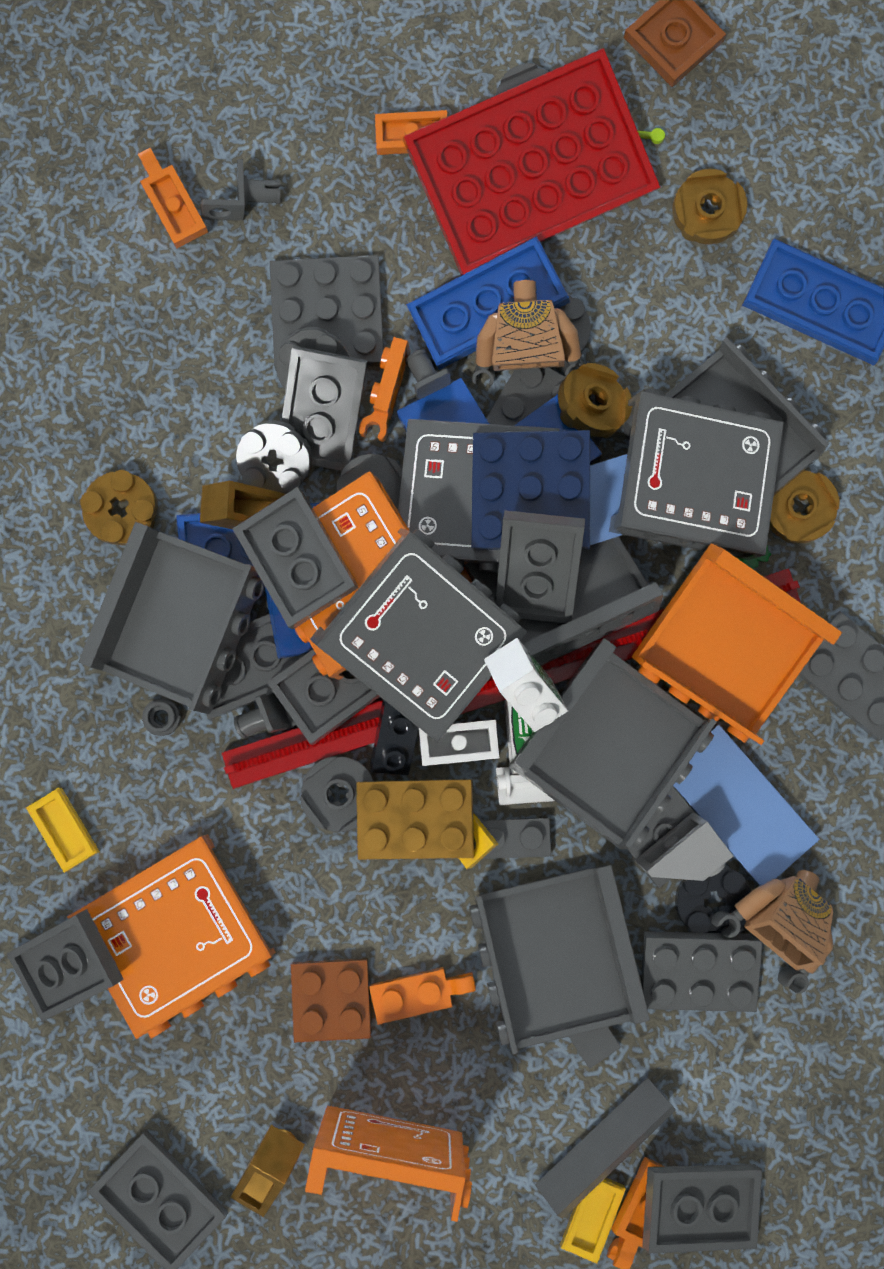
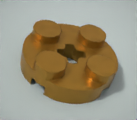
M717 169L700 170L691 174L678 189L672 207L674 221L686 240L696 241L701 244H717L736 234L747 212V197L738 181L735 184L731 179L727 178V173ZM707 199L711 200L712 205H718L719 207L713 214H707L701 208Z
M596 363L583 364L579 369L572 370L560 384L558 390V403L561 409L560 418L569 428H575L578 431L590 430V436L611 437L631 415L632 406H628V400L632 398L631 393L627 387L623 390L622 386L617 382L619 376L610 368ZM591 394L596 395V400L602 403V405H594L589 399Z
M118 470L98 477L90 484L80 499L85 525L95 537L103 542L113 545H126L135 522L151 528L155 524L156 509L158 510L155 493L142 478L128 471ZM119 500L121 503L126 500L128 501L129 505L125 508L127 512L125 517H121L118 514L112 516L111 511L114 508L113 503Z
M803 471L773 496L769 526L771 531L787 543H809L829 532L836 521L840 503L838 492L833 483L820 473L815 474L811 471ZM797 497L800 501L807 500L809 502V506L805 509L807 515H802L800 512L796 513L793 510V498Z

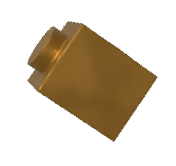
M230 480L203 485L200 523L233 529L285 494Z
M271 1125L230 1198L264 1217L285 1185L305 1144L297 1140L291 1132Z

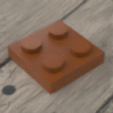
M659 0L625 30L623 38L673 87L720 46L727 34L693 0Z
M368 958L291 963L294 1043L371 1038Z

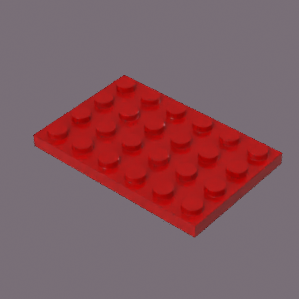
M604 48L403 136L404 145L461 276L536 236L540 242H543L660 188Z

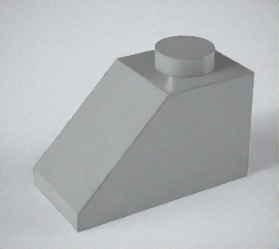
M692 812L639 856L635 862L651 877L704 881L708 877L720 873L725 867L726 862L733 855L710 824Z

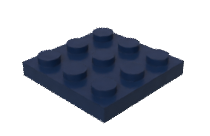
M590 430L473 433L471 548L473 550H500L504 510L584 518L585 528L582 549H590Z

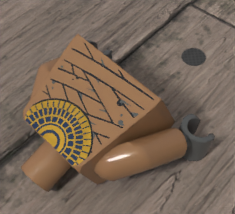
M521 280L514 282V302L499 304L498 312L489 315L477 337V366L475 367L472 381L477 385L478 374L486 373L490 377L489 386L493 385L496 371L562 366L566 377L571 368L580 367L584 364L580 358L582 353L577 329L563 310L554 308L552 300L537 301L535 281Z
M807 870L798 871L796 877L792 876L782 880L772 879L752 890L735 904L736 910L731 914L719 911L714 914L711 921L712 925L718 927L729 919V926L721 934L731 938L738 935L741 928L740 921L745 919L746 924L744 927L790 965L781 969L778 974V982L785 987L789 986V989L795 993H803L807 990L809 980L806 975L808 973L813 974L820 965H824L826 957L834 947L831 932L833 908L816 893L819 877Z

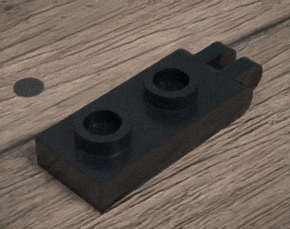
M384 699L382 701L370 762L371 771L409 775L419 727Z

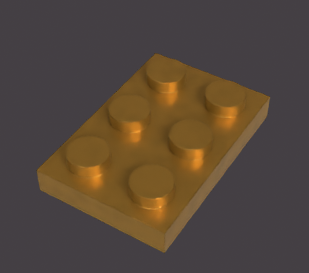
M473 779L356 782L358 860L474 858Z

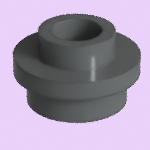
M163 698L155 699L148 703L142 714L144 727L151 734L157 736H166L173 733L178 728L181 720L180 710L177 705ZM165 710L168 713V721L160 725L156 721V715L159 711Z

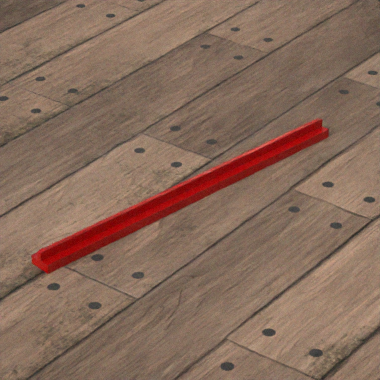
M789 568L763 576L801 603L797 589L800 588L798 580L793 581ZM664 609L550 661L541 667L554 684L569 680L577 672L595 645L604 638L616 646L613 653L623 661L633 659L632 655ZM492 676L460 715L506 700L499 692ZM382 701L366 706L314 745H311L301 730L296 728L222 752L226 766L224 770L229 776L232 789L373 744L375 742Z

